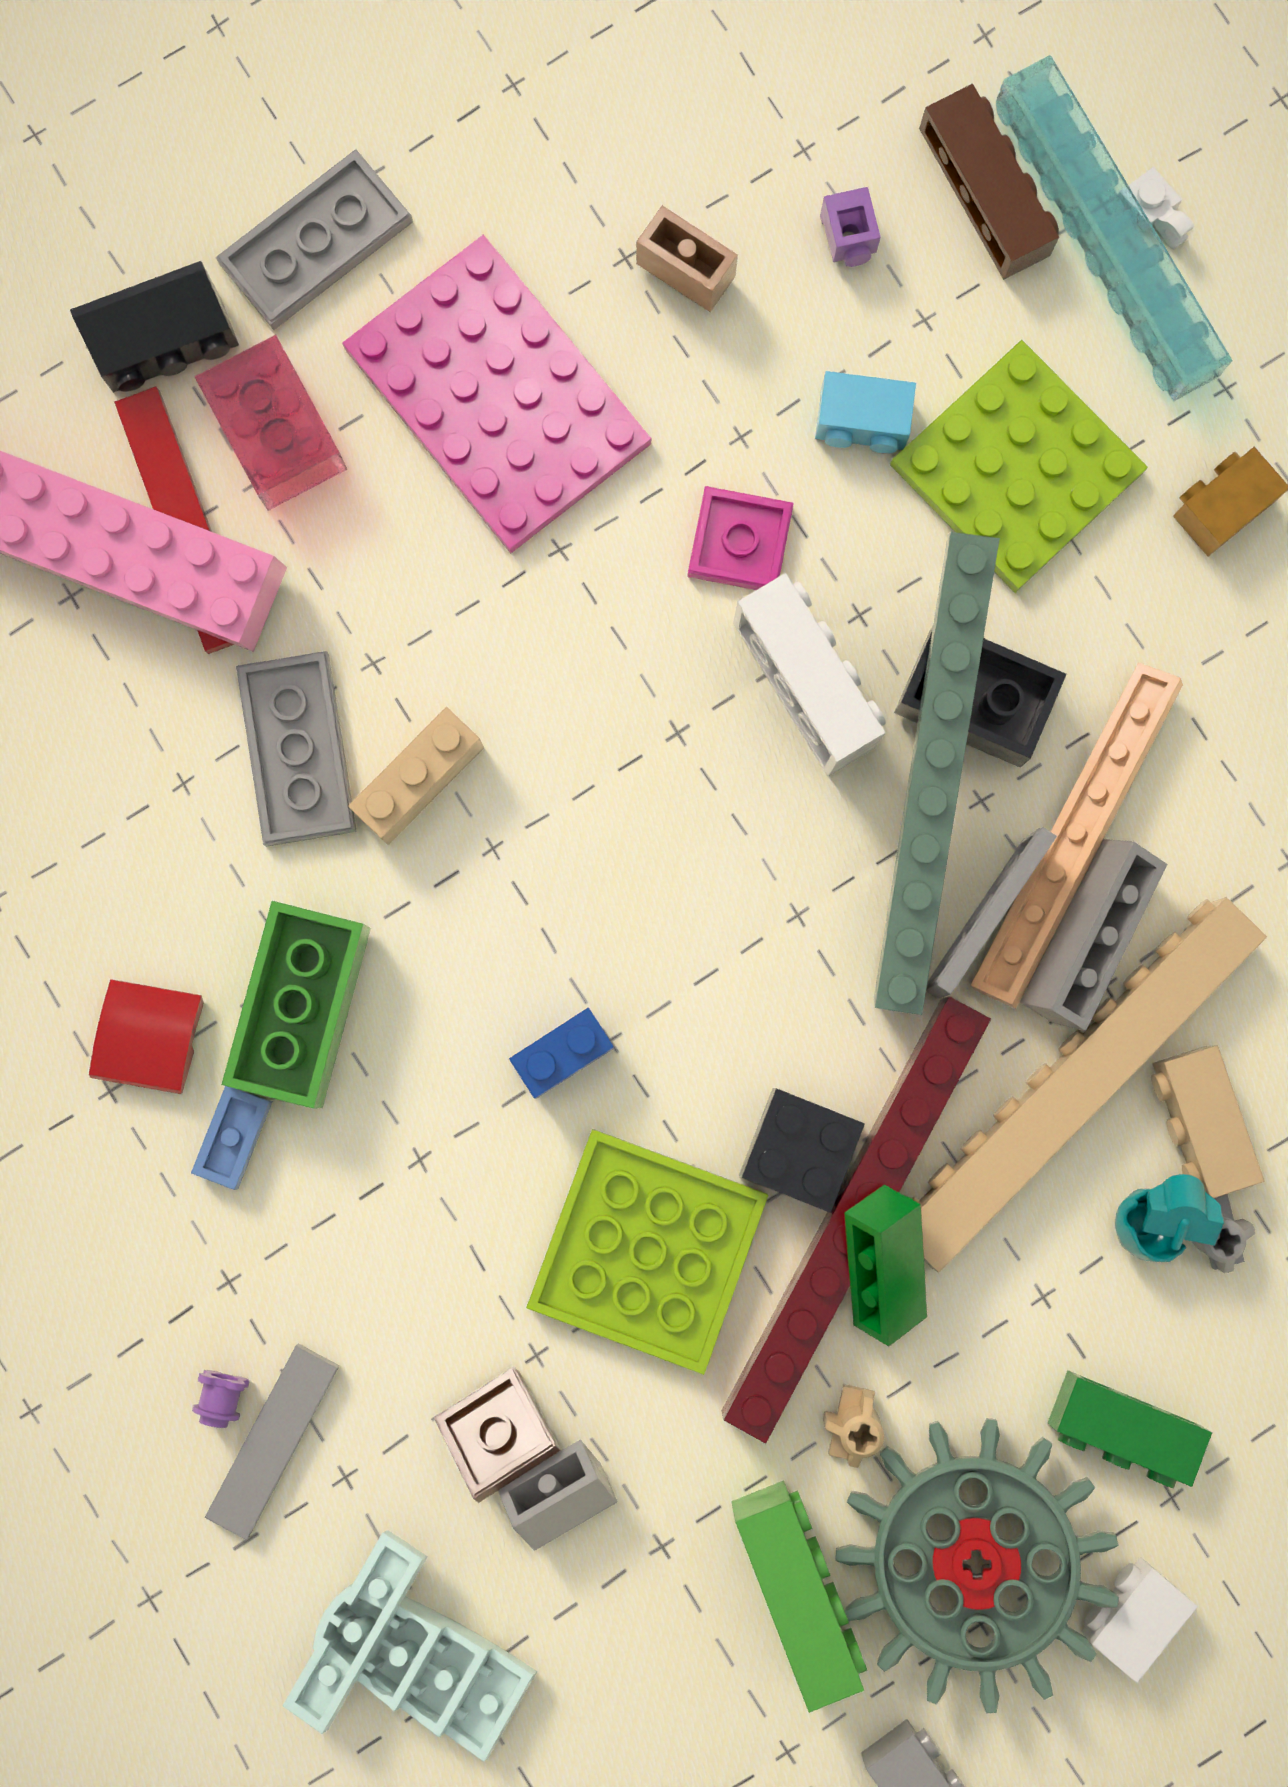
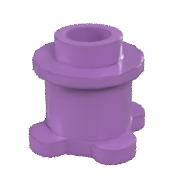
M204 1370L203 1373H199L198 1382L203 1383L199 1404L193 1405L192 1412L200 1415L199 1423L210 1427L227 1428L229 1421L239 1420L240 1413L236 1412L240 1393L245 1388H248L250 1380L213 1370Z

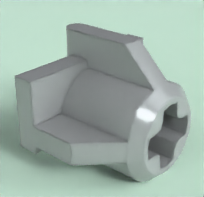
M1228 1194L1214 1198L1221 1204V1212L1224 1219V1224L1215 1246L1193 1241L1192 1243L1197 1249L1209 1256L1212 1269L1229 1273L1234 1270V1264L1245 1262L1243 1252L1246 1247V1240L1255 1234L1253 1224L1245 1219L1234 1221Z

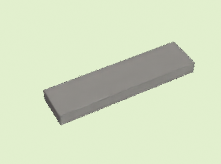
M299 1343L295 1346L204 1518L245 1540L250 1537L340 1365Z

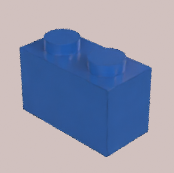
M588 1007L510 1057L509 1060L533 1098L537 1099L615 1047Z

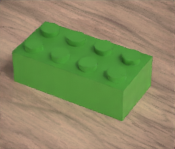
M271 901L221 1085L313 1109L323 1108L370 934V927L359 922Z
M783 1480L731 1501L735 1523L808 1712H813L864 1691L859 1674L867 1671L852 1628L844 1631L841 1629V1626L848 1624L849 1621L834 1582L824 1585L822 1580L831 1575L817 1538L814 1536L806 1539L804 1532L811 1530L812 1526L798 1490L789 1494Z

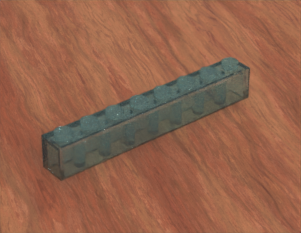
M1049 55L1005 78L996 99L998 116L1005 126L1010 125L1018 139V147L1023 159L1029 164L1032 163L1041 177L1040 184L1048 200L1055 201L1063 215V224L1068 235L1073 239L1077 238L1083 248L1088 269L1095 277L1099 276L1108 291L1107 297L1110 306L1116 314H1122L1128 324L1133 345L1140 353H1145L1153 367V377L1158 387L1162 391H1167L1174 402L1220 377L1233 361L1052 56Z

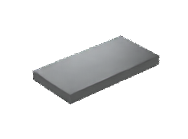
M355 149L216 256V259L265 321L275 330L413 223L412 215L357 149Z
M323 651L236 666L263 845L268 847L357 832L354 812L348 807L352 799L328 652Z
M1042 827L1022 840L929 978L926 988L929 994L939 999L950 995L1056 839L1057 836Z

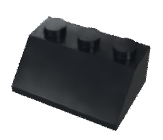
M202 261L70 309L73 320L102 379L113 393L119 390L122 392L136 390L143 386L148 379L159 375H176L184 371L188 364L202 359L215 360L221 358L231 348L239 346L222 299Z

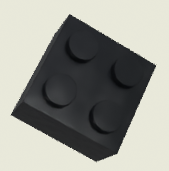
M772 1088L739 1176L831 1213L865 1123L780 1089Z

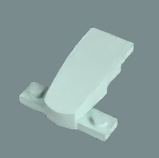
M389 1530L385 1531L378 1539L354 1583L337 1595L324 1611L315 1634L314 1652L284 1702L283 1707L323 1734L329 1730L356 1681H359L393 1711L399 1708L403 1709L436 1736L440 1737L446 1734L484 1762L492 1753L537 1671L465 1626L425 1605L405 1597L428 1556Z

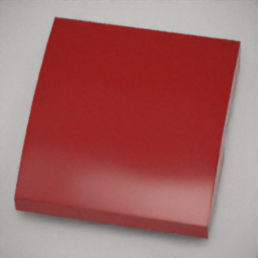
M110 979L94 1040L89 1069L90 1078L182 1094L194 1054L192 1042L204 1004L202 995Z

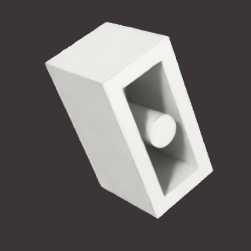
M1141 1557L1135 1564L1129 1563L1115 1579L1114 1586L1116 1588L1113 1592L1119 1597L1117 1608H1102L1093 1605L1085 1617V1627L1081 1631L1097 1650L1136 1683L1139 1682L1198 1607Z

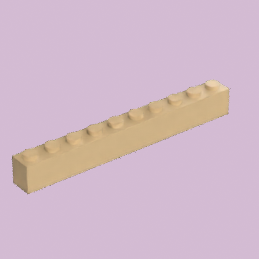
M1227 897L1212 903L1208 899L1200 903L1188 915L1187 919L1191 924L1180 936L1173 932L1155 949L1159 957L1148 968L1142 964L1125 979L1123 985L1127 990L1116 1001L1111 997L1105 1000L1096 1009L1092 1017L1095 1022L1083 1034L1077 1030L1062 1043L1058 1050L1063 1055L1051 1067L1046 1063L1043 1064L1027 1079L1026 1084L1030 1088L1018 1101L1012 1096L1004 1102L993 1115L997 1122L985 1134L978 1130L963 1144L960 1150L965 1155L953 1167L948 1163L943 1165L929 1179L928 1184L932 1188L920 1200L915 1196L911 1198L921 1204L924 1261L932 1269L939 1273L1267 938Z

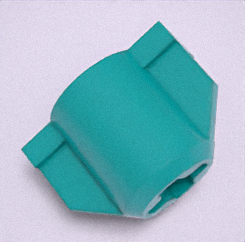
M1187 1174L1174 1175L1166 1179L1162 1184L1149 1190L1147 1194L1148 1212L1142 1225L1143 1232L1170 1237V1245L1173 1250H1180L1183 1240L1215 1246L1224 1224L1221 1204L1205 1191L1204 1184L1198 1178Z

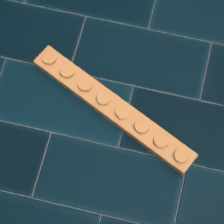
M1138 662L1050 831L1057 837L1011 906L971 983L974 990L1016 1009L1183 686L1180 677Z

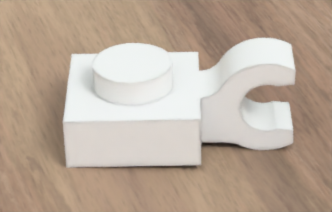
M1154 167L1120 191L1115 200L1143 234L1154 226L1172 249L1177 248L1189 237L1186 233L1194 228V224L1185 213L1176 211L1182 201L1181 197Z

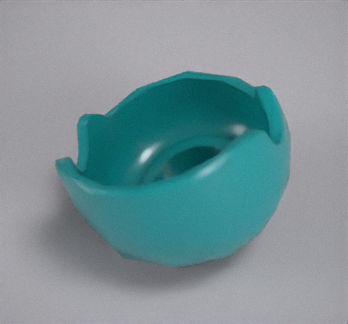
M1137 1189L1125 1198L1117 1209L1115 1229L1119 1242L1125 1250L1140 1260L1171 1262L1184 1252L1186 1246L1182 1243L1180 1250H1173L1170 1245V1237L1143 1232L1142 1225L1148 1212L1147 1194L1151 1189Z

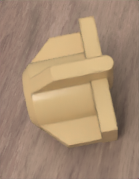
M843 1384L837 1413L825 1411L823 1416L825 1429L832 1432L828 1454L847 1459L849 1466L858 1468L863 1458H869L881 1449L884 1442V1432L878 1413L873 1408L875 1392Z

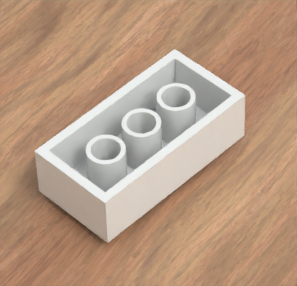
M784 573L737 601L733 624L827 776H830L875 749L886 733L882 728L886 721L877 704L873 700L866 702L857 686L861 685V680L852 664L848 660L842 663L834 651L833 647L836 645V640L830 628L824 621L817 623L809 611L808 607L812 606V603L805 588L798 581L793 584L788 575Z

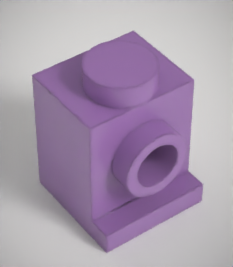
M868 187L824 196L820 219L821 223L824 224L833 262L844 260L845 265L849 267L859 266L868 262L871 259V254L877 253L881 238ZM845 232L854 233V235L843 237Z

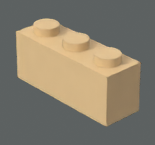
M446 706L348 807L389 845L484 749L480 738Z
M1218 1045L1204 1046L1152 1063L1156 1073L1151 1075L1154 1091L1161 1102H1166L1171 1119L1166 1121L1168 1133L1174 1145L1181 1146L1186 1164L1182 1165V1173L1198 1178L1204 1184L1205 1191L1213 1198L1265 1182Z

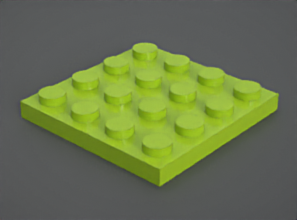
M1020 340L899 452L890 463V466L955 532L1000 538L994 572L1014 593L1025 585L1148 468L1023 340Z
M592 1129L526 1308L704 1375L769 1194Z

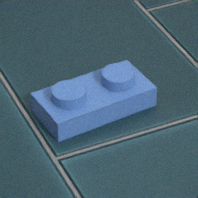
M225 1086L191 1174L233 1190L239 1189L273 1101L250 1092Z

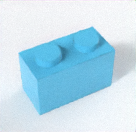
M825 371L821 387L815 439L825 440L827 445L838 448L859 444L870 446L872 451L878 453H894L897 449L903 450L910 436L916 383Z

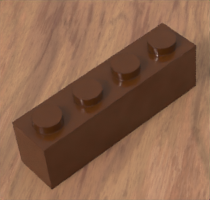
M972 83L925 107L919 130L1003 280L1051 256L1059 239L1057 221L1050 211H1044L1037 198V188L1033 178L1027 172L1023 173L1015 159L1016 152L1011 139L1006 134L1002 135L994 122V111L989 100L984 96L980 97Z

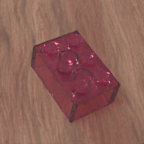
M277 335L194 376L267 511L347 470L339 450Z

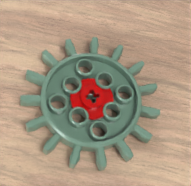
M986 1418L980 1431L981 1451L979 1456L954 1458L949 1449L946 1431L939 1421L929 1423V1441L936 1453L937 1463L915 1474L907 1467L901 1455L887 1446L880 1452L885 1468L902 1485L893 1496L889 1505L881 1504L868 1494L851 1491L847 1503L858 1513L876 1519L880 1526L875 1546L861 1547L849 1544L837 1547L835 1561L849 1566H874L879 1591L872 1595L855 1599L846 1607V1616L848 1621L862 1620L875 1612L887 1610L900 1632L883 1647L877 1665L884 1672L898 1664L904 1653L913 1645L929 1657L935 1659L934 1668L927 1680V1701L937 1705L945 1693L949 1672L954 1667L979 1672V1695L986 1713H996L999 1701V1691L995 1679L996 1671L1022 1664L1026 1669L1032 1687L1045 1700L1053 1696L1050 1677L1039 1663L1037 1655L1045 1650L1055 1639L1067 1645L1076 1656L1092 1662L1097 1655L1088 1639L1068 1626L1067 1622L1075 1607L1076 1600L1087 1601L1102 1608H1117L1119 1597L1115 1592L1102 1585H1093L1080 1581V1555L1091 1552H1106L1119 1546L1117 1536L1114 1532L1096 1531L1082 1536L1075 1535L1065 1513L1072 1506L1086 1500L1095 1489V1486L1086 1477L1072 1482L1063 1492L1053 1496L1036 1479L1039 1470L1049 1459L1052 1443L1049 1440L1041 1437L1031 1447L1025 1463L1018 1468L1010 1463L996 1459V1448L1000 1437L998 1423L996 1419ZM977 1478L985 1483L987 1486V1496L982 1503L970 1505L961 1499L959 1488L966 1479ZM941 1513L953 1520L955 1529L951 1537L946 1540H936L929 1535L926 1524L931 1516ZM1007 1513L1015 1514L1023 1521V1531L1014 1540L1001 1538L995 1530L998 1518ZM904 1549L915 1551L922 1560L920 1570L911 1576L899 1573L894 1566L893 1560L895 1555ZM1043 1549L1054 1551L1060 1558L1058 1570L1050 1576H1042L1035 1572L1032 1567L1034 1555ZM973 1550H980L983 1559L990 1560V1564L982 1565L981 1573L979 1574L972 1573L971 1566L963 1564V1560L971 1559ZM946 1585L954 1589L957 1593L958 1601L953 1609L939 1611L932 1606L929 1596L935 1587ZM1007 1586H1019L1026 1592L1027 1602L1021 1610L1011 1612L1005 1610L1000 1605L999 1595ZM985 1622L992 1627L994 1638L988 1646L979 1648L968 1642L966 1631L972 1623Z

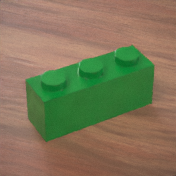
M883 1185L845 1212L853 1325L889 1347L927 1318L921 1204Z
M1067 1370L1048 1420V1424L1057 1432H1060L1058 1441L1080 1451H1085L1087 1444L1104 1451L1102 1459L1127 1470L1130 1469L1132 1463L1149 1469L1146 1477L1170 1488L1175 1487L1176 1481L1190 1487L1193 1486L1213 1433L1195 1422Z

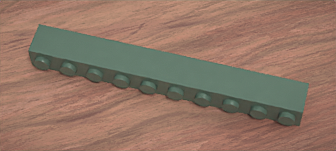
M950 532L947 535L875 987V1008L922 1015L1000 538Z

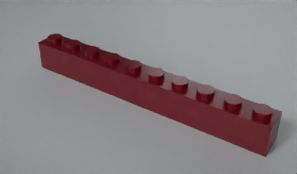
M950 996L941 998L843 1181L831 1213H826L721 1412L723 1420L761 1442L767 1443L850 1287L845 1212L883 1185L900 1192L991 1018Z

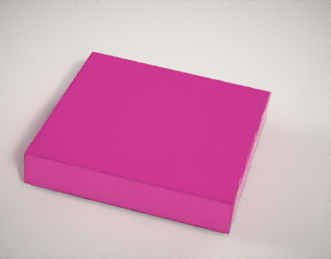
M705 486L687 577L757 590L778 578L781 572L794 503Z

